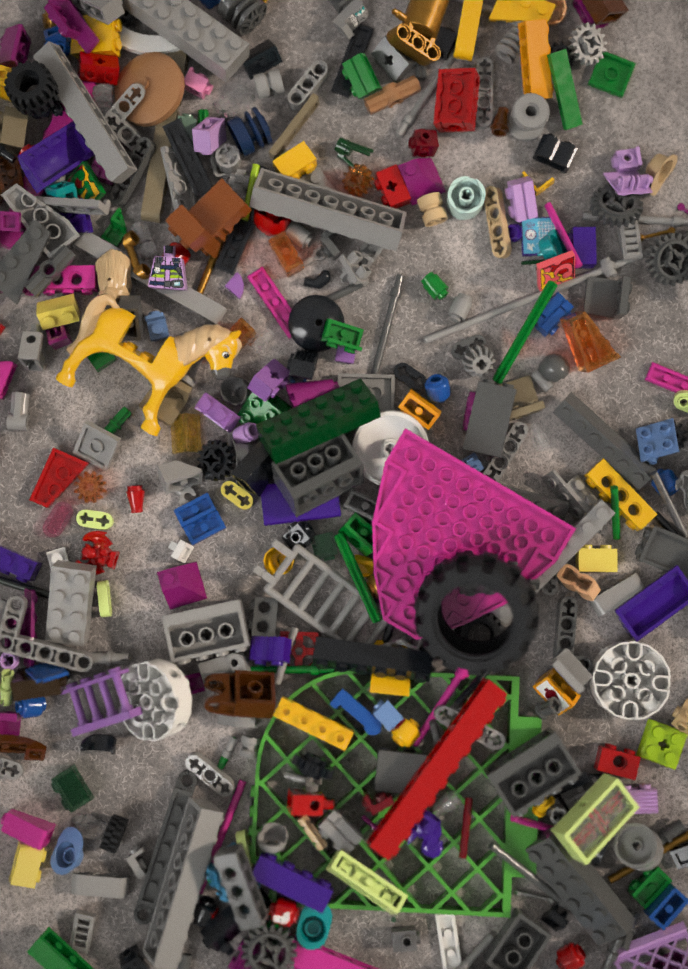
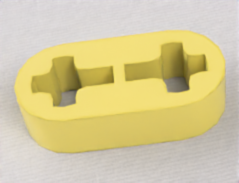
M227 481L222 484V495L243 510L250 509L253 506V497L236 485V483ZM233 485V490L237 494L235 496L231 493L225 494L227 491L225 487ZM239 495L243 498L248 496L250 504L241 506L242 501L237 497Z

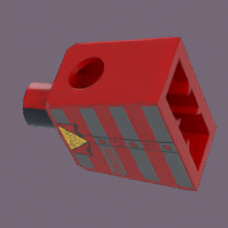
M288 788L287 810L292 816H322L323 809H334V798L324 797L321 791L306 792L305 789Z

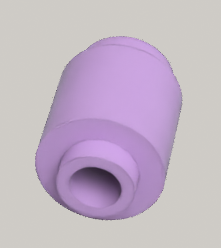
M251 422L235 428L232 434L236 443L245 444L255 441L259 436L256 424Z

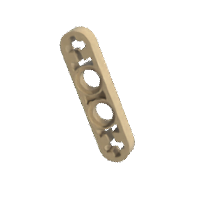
M489 186L485 189L484 205L492 252L495 257L505 259L511 254L512 248L503 194L500 188ZM498 208L499 215L497 218H494L493 211ZM500 226L502 233L497 237L496 229Z

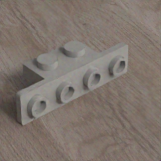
M554 469L542 477V480L559 500L569 502L568 511L576 521L598 501L578 475H575L567 483Z

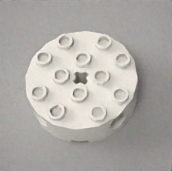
M631 640L614 642L601 649L592 661L590 673L593 677L589 680L590 691L597 704L609 714L627 720L646 719L658 712L668 700L671 685L670 668L663 656L650 645ZM628 676L632 677V678L630 679V680L632 681L631 684H630V683H627V681H628V679H627Z
M160 658L131 665L128 668L129 672L122 674L121 679L129 704L133 708L141 706L143 714L124 720L123 722L127 729L137 738L150 741L161 740L179 733L186 726L192 713V696L188 679L185 678L182 671L175 664ZM122 706L118 707L119 713H121L120 709L122 708Z

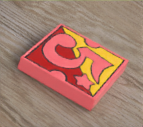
M573 250L536 264L537 287L539 291L544 289L549 280L558 285L575 278V254Z

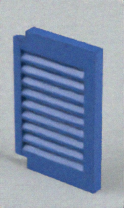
M44 662L25 669V672L37 683H44L69 675L65 668Z

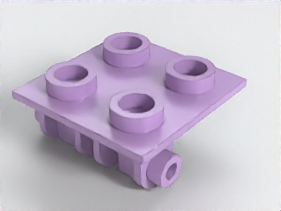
M638 171L603 173L618 195L653 193L649 187L653 182V177L649 174L640 175Z

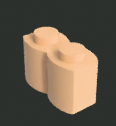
M565 564L557 574L558 579L565 588L578 592L585 600L594 601L601 591L594 578L580 573L572 565Z

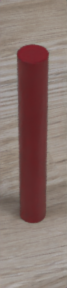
M465 797L459 858L467 859L473 805L472 797Z

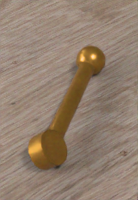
M670 227L668 230L647 235L640 234L641 242L644 239L662 234L675 233V228Z

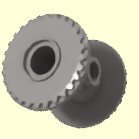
M534 93L523 94L517 98L508 118L509 131L513 137L527 142L535 140L541 135L550 115L547 101L542 96Z

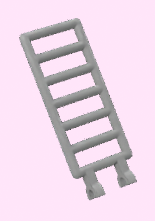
M274 538L270 545L286 556L273 575L258 564H255L252 568L253 572L267 581L264 591L328 638L353 641L370 618L367 609L345 639L335 632L359 599H362L356 585L300 544H295L290 550ZM299 553L307 559V562L282 595L273 587ZM315 565L323 572L297 606L289 598L312 566ZM330 576L338 584L316 615L312 617L304 610ZM347 588L354 595L330 628L326 627L320 622L342 590ZM374 599L379 612L382 614L380 603ZM382 619L366 643L374 644L388 623Z

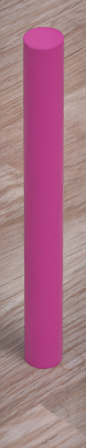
M551 202L546 203L544 207L567 252L573 250L575 254V268H580L583 264Z

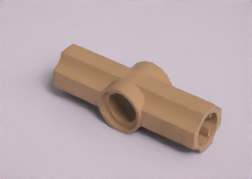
M413 75L399 83L392 82L385 85L381 91L364 99L368 113L372 115L387 107L393 108V105L401 104L404 99L421 92L419 81Z

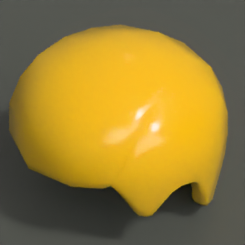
M274 547L271 548L264 555L263 563L265 569L273 575L286 556ZM295 559L286 569L284 574H287L289 571H291V569L294 566Z

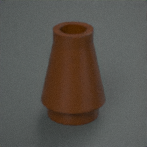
M506 107L498 108L490 127L494 136L504 137L509 131V109Z

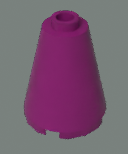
M332 379L285 385L293 408L339 388L338 382H333Z

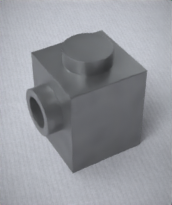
M415 925L391 927L394 953L418 951L417 944H421L420 931H416Z

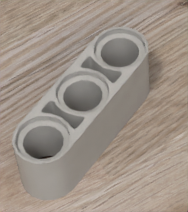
M317 60L312 63L288 93V105L291 110L300 111L311 95L315 94L327 80L328 66L324 61ZM317 70H322V71H324V73H322V74H317V73H315V72H316ZM310 84L312 87L307 89L304 88V85ZM299 98L301 101L294 103L292 100Z
M636 572L630 574V577L623 578L613 584V587L601 591L594 601H589L598 617L625 603L645 588Z
M73 871L71 894L118 899L127 898L130 876L125 875V877H122L119 874L111 873L99 875V872L86 871V873H80V871Z

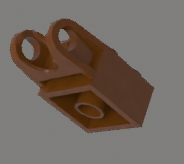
M235 670V673L211 674L205 678V688L220 694L205 700L204 708L208 712L233 717L273 718L276 706L274 672ZM210 681H218L219 683L211 684V683H209V682H210ZM211 703H216V704H219V705H217V706H210L209 704H211Z

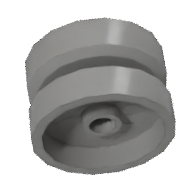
M639 823L627 824L620 828L615 835V854L626 866L641 872L650 871L658 866L662 860L664 852L662 840L657 833L647 826Z

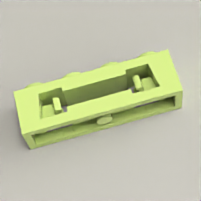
M342 850L335 852L325 869L391 915L399 913L408 895Z

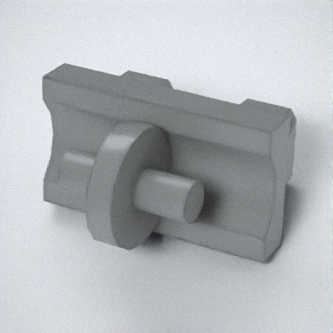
M353 250L350 254H342L339 257L344 266L340 279L342 282H349L350 285L363 284V286H366L369 283L367 278L372 272L367 265H358L363 259L359 251Z

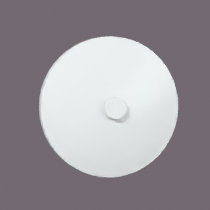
M396 410L381 411L380 418L360 426L355 434L352 447L363 462L364 477L377 485L381 484L385 461L405 428L429 442L423 426L407 413Z

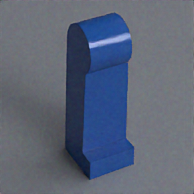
M341 688L329 704L334 709L339 705L364 726L367 734L374 736L380 733L381 722L344 688Z

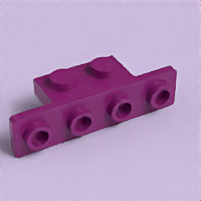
M48 0L44 9L49 14L48 18L59 28V33L65 38L69 37L77 40L85 53L89 54L99 43V38L72 1Z
M26 588L24 596L27 598L28 605L20 635L37 639L35 624L37 623V614L35 612L37 594L35 590ZM8 618V625L15 628L17 626L16 620ZM5 637V646L9 647L11 646V640ZM22 643V648L24 647V651L28 652L31 650V646L29 643ZM23 657V665L28 668L36 662V660Z

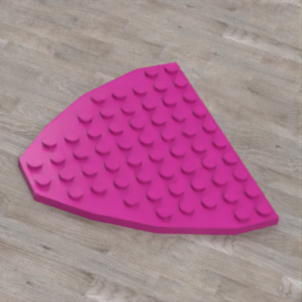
M405 428L385 461L372 521L374 577L383 620L416 640L422 639V637L417 635L414 624L416 597L425 577L443 559H452L456 557L457 553L472 551L473 554L483 555L484 551L498 554V559L504 562L509 560L512 562L518 561V567L522 569L521 574L525 579H537L556 563L576 528ZM458 587L445 596L441 602V608L445 621L451 629H454L507 604V601L498 592L493 595L478 593L474 596H465L460 594Z

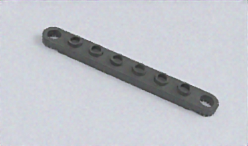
M184 770L179 774L134 910V920L138 924L145 925L152 920L188 798L193 797L197 785V776L189 770ZM184 775L192 777L193 783L191 785L183 784L182 777ZM147 909L149 917L147 919L140 918L139 910Z

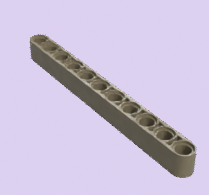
M181 50L168 53V56L179 65L183 75H185L189 59H187L188 55ZM179 106L168 119L155 126L153 142L156 145V149L148 167L141 208L142 221L162 222L160 217L164 210L165 202H163L164 195L166 196L168 184H166L167 177L160 148L163 146L172 148L162 126L178 119V115H180V112H178Z

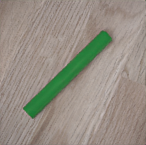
M613 485L610 487L611 509L616 514L612 517L613 539L619 540L621 538L618 486Z

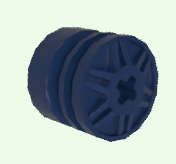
M256 107L251 108L253 118L248 111L244 112L245 122L239 116L226 121L231 136L243 157L255 152L253 144L255 142L261 149L264 148L262 139H264L267 145L273 143L270 128L264 116Z

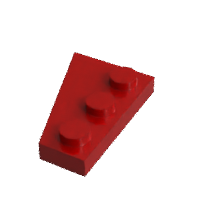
M53 448L29 500L49 508L90 463Z

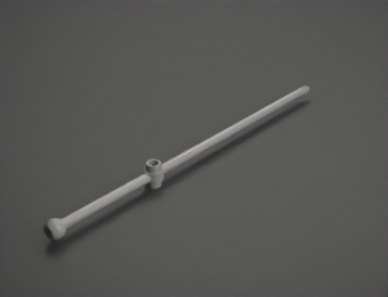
M688 230L682 236H688ZM651 248L642 251L643 258L648 257L646 253L652 252ZM606 257L600 261V268L558 284L554 293L582 283L590 276L597 277L603 274L607 279L613 278L617 275V268L637 260L623 261L622 258L614 262L611 261L610 257ZM542 291L425 336L424 342H433L538 300Z

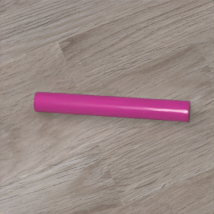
M511 815L510 817L512 822L531 828H538L541 831H546L553 827L552 825L537 822L523 816L513 818Z

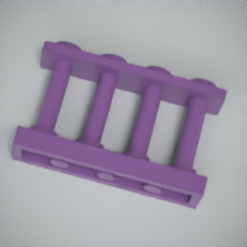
M120 667L108 670V675H106V672L94 675V680L88 677L80 680V685L74 682L66 686V689L60 695L70 692L79 721L77 723L78 727L70 729L73 737L143 714L141 706L133 708L129 704L120 675L129 672L128 668L121 670ZM113 678L122 706L120 709L121 713H118L114 708L106 682L107 679ZM93 684H99L107 710L106 718L103 717V714H100L92 688ZM84 688L93 716L91 718L92 722L86 719L78 689Z

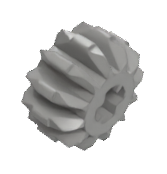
M476 344L475 349L469 347L470 352L464 353L465 359L462 360V363L464 364L465 371L471 376L475 377L477 375L481 378L483 373L488 375V370L494 369L492 365L496 362L493 357L494 353L488 350L487 346L483 345L480 347V345Z

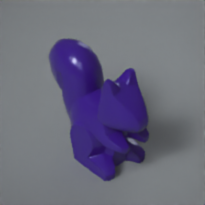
M425 809L423 819L418 824L415 823L411 829L412 833L407 839V844H411L416 837H420L423 839L421 844L422 853L426 857L436 858L443 851V842L439 840L442 833L441 820Z

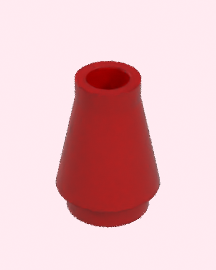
M143 485L127 486L126 494L131 507V513L143 512L145 493Z

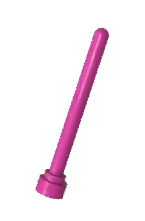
M457 668L453 680L434 709L439 705H446L461 680L469 677L467 675L468 670ZM434 709L420 728V737L412 746L418 747L429 731V721L435 719Z

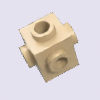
M686 699L681 707L677 706L673 711L672 716L674 719L671 725L688 735V699Z

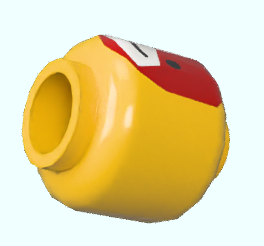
M403 718L391 730L393 735L391 738L399 747L403 748L405 746L409 748L420 737L418 729L420 725L412 718L410 720Z

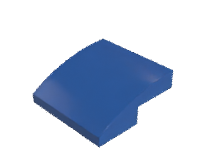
M208 492L173 510L192 546L226 529Z

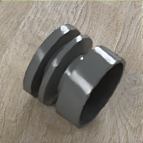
M220 0L217 12L226 22H231L232 27L237 29L240 35L245 36L262 21L267 11V4L262 0Z

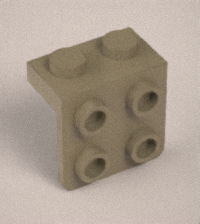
M179 381L170 388L161 402L157 419L171 426L190 400L192 387L184 381ZM152 387L140 402V410L143 409L150 399Z

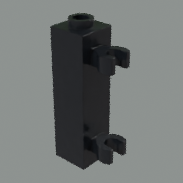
M260 887L259 891L267 909L272 902ZM231 905L216 916L210 926H205L200 931L204 938L202 942L208 949L212 948L217 952L221 950L228 957L235 952L229 942L241 932L239 925L235 921ZM270 915L267 918L266 923L271 919Z

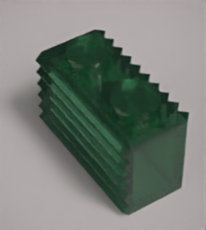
M75 764L51 779L53 782L51 786L54 792L59 793L63 799L61 800L65 810H69L70 813L95 798Z

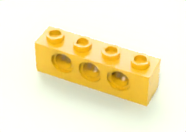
M604 458L598 461L584 475L587 485L592 489L595 487L600 492L598 494L599 497L606 503L609 502L611 504L610 487L613 485L618 486V491L623 495L622 500L619 501V514L627 520L625 524L631 530H642L657 515ZM603 477L609 480L608 487L602 485L601 480ZM630 505L636 508L635 515L629 513L628 508Z
M282 696L273 715L344 751L354 733L353 729L285 696Z

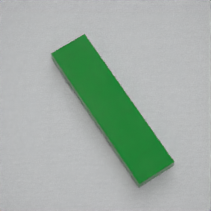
M567 49L547 54L563 129L568 130L583 125Z

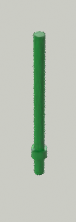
M311 663L309 666H286L284 674L311 673V675H320V673L335 672V669H319ZM250 666L251 671L274 672L276 674L278 666Z

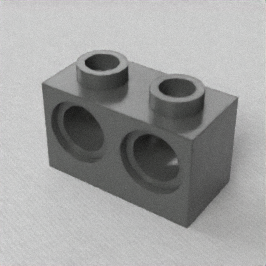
M255 597V600H251L250 612H254L253 620H249L248 631H252L251 636H276L279 602L274 598ZM263 601L267 602L270 606L269 611L266 613L261 612L259 609V605ZM260 621L267 623V631L261 632L258 630L257 625Z

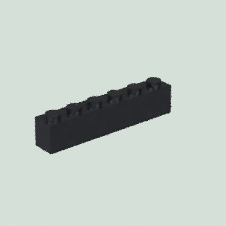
M316 636L313 666L319 669L331 668L339 672L352 671L360 675L372 673L381 678L393 676L397 680L410 679L417 683L430 681L433 657L426 651Z

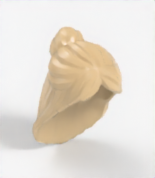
M110 249L99 257L95 264L100 289L99 295L109 294L115 299L116 303L120 301L121 295L130 296L132 289V264L122 251Z

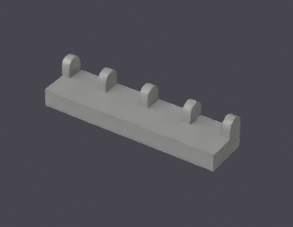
M35 196L59 213L108 216L111 204L109 199H104L101 202L93 198Z

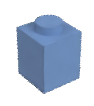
M381 699L373 706L375 709L372 712L373 715L388 731L393 729L403 719V716L388 699L385 701Z

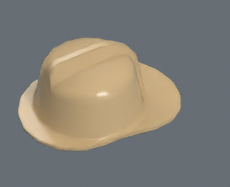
M658 153L648 163L646 174L653 177L651 184L653 193H650L652 196L658 193L666 178L675 168L678 160L676 154L668 157Z

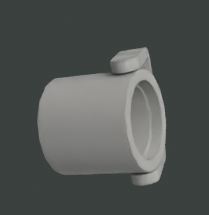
M221 145L209 155V166L215 179L230 178L231 173H236L237 169L241 166L240 153L234 145ZM217 169H219L224 174H218Z

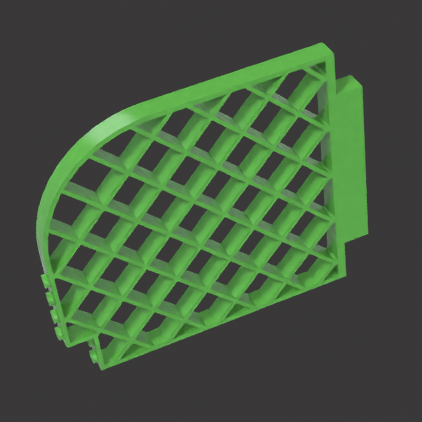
M336 670L335 672L325 673L310 680L288 697L292 700L302 691L312 686L333 709L334 713L328 718L334 720L339 716L349 728L354 730L357 738L347 746L345 751L343 750L336 757L319 738L309 733L308 737L287 754L269 734L276 717L273 716L262 737L257 755L255 785H251V797H254V805H250V817H253V825H249L248 837H252V845H249L251 864H256L259 856H256L258 832L261 831L263 824L274 822L282 813H285L303 834L283 853L281 851L276 853V859L282 862L284 860L289 861L287 856L306 839L312 843L303 830L304 826L301 827L298 823V817L292 816L287 810V802L284 803L266 782L286 763L297 774L303 775L300 773L301 771L298 766L293 765L294 763H292L291 758L312 739L332 760L328 765L332 767L336 765L354 785L334 806L337 809L341 808L358 791L363 795V791H365L363 786L375 776L376 767L358 783L342 765L340 760L360 742L365 745L376 759L378 752L365 739L369 734L366 731L360 733L342 713L345 710L343 707L340 706L334 709L329 704L331 701L316 683L331 677L347 674L360 688L352 696L357 699L364 692L375 705L378 701L367 690L370 687L371 679L362 685L353 673L355 672H339ZM431 671L430 678L442 677L449 685L451 681L448 678H454L455 672ZM469 675L468 678H465L471 680L460 690L456 688V693L448 700L446 706L450 707L454 704V701L473 681L476 675ZM487 675L486 679L492 681L503 691L505 689L496 680L509 681V693L505 697V703L508 701L507 741H505L501 749L495 750L481 764L470 753L467 755L476 768L456 787L449 781L446 785L451 791L430 810L434 815L456 796L465 804V799L460 792L481 772L487 778L483 771L484 768L489 766L505 750L506 754H508L541 732L542 719L539 716L518 715L519 676ZM416 683L412 688L410 687L409 697L412 695L430 714L432 712L430 708L415 693L424 683ZM402 696L393 706L397 709L409 697ZM446 709L443 712L441 711L439 715L441 716ZM437 721L438 725L446 731L447 727ZM267 740L283 759L263 778H260L262 753L265 741ZM398 746L396 750H404L406 747L401 748ZM412 746L416 752H422L419 747ZM518 783L515 785V789L519 787ZM260 786H262L280 809L260 827H257ZM397 793V794L393 797L394 802L396 801V799L399 797V795H400L401 793ZM499 795L491 800L479 813L472 808L474 817L471 819L470 830L480 822L497 841L496 844L536 875V863L529 859V854L525 849L537 840L538 828H531L512 822L510 820L511 814L504 805L503 839H500L483 820L502 802ZM391 806L376 813L370 820L376 823L381 817L383 818ZM531 806L523 817L538 822V817L532 812L533 806ZM328 810L320 819H318L314 823L317 829L319 828V822L329 813L330 810ZM365 823L359 830L364 834L370 826ZM441 824L442 833L447 837L448 841L443 845V851L440 856L429 858L428 860L413 843L408 845L407 840H403L399 847L401 848L406 844L423 863L403 883L384 864L387 859L383 856L378 857L363 839L358 843L374 860V863L368 869L375 872L380 867L397 886V889L408 895L407 899L411 903H404L399 912L510 918L512 877L526 878L502 859L501 889H499L481 869L496 855L493 851L489 850L477 862L467 853L466 860L471 864V867L450 886L433 865L453 846L459 851L460 844L458 842L461 840L462 828L452 837ZM326 849L319 851L326 860L312 872L313 877L316 878L326 869L335 852L330 855ZM429 870L446 891L432 904H420L407 889ZM478 872L495 893L480 907H471L456 892ZM350 886L343 890L335 899H329L327 904L332 909L385 911ZM269 888V899L276 903V900L279 898L277 891ZM354 891L362 901L344 899ZM452 896L460 906L443 904ZM501 899L500 908H491ZM297 902V907H304V906H305V905H303V904Z

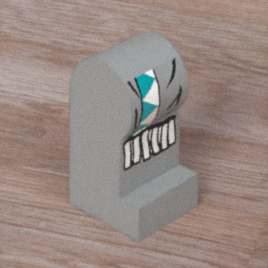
M354 0L332 23L340 34L350 40L354 35L353 31L359 23L367 19L369 12L361 0Z

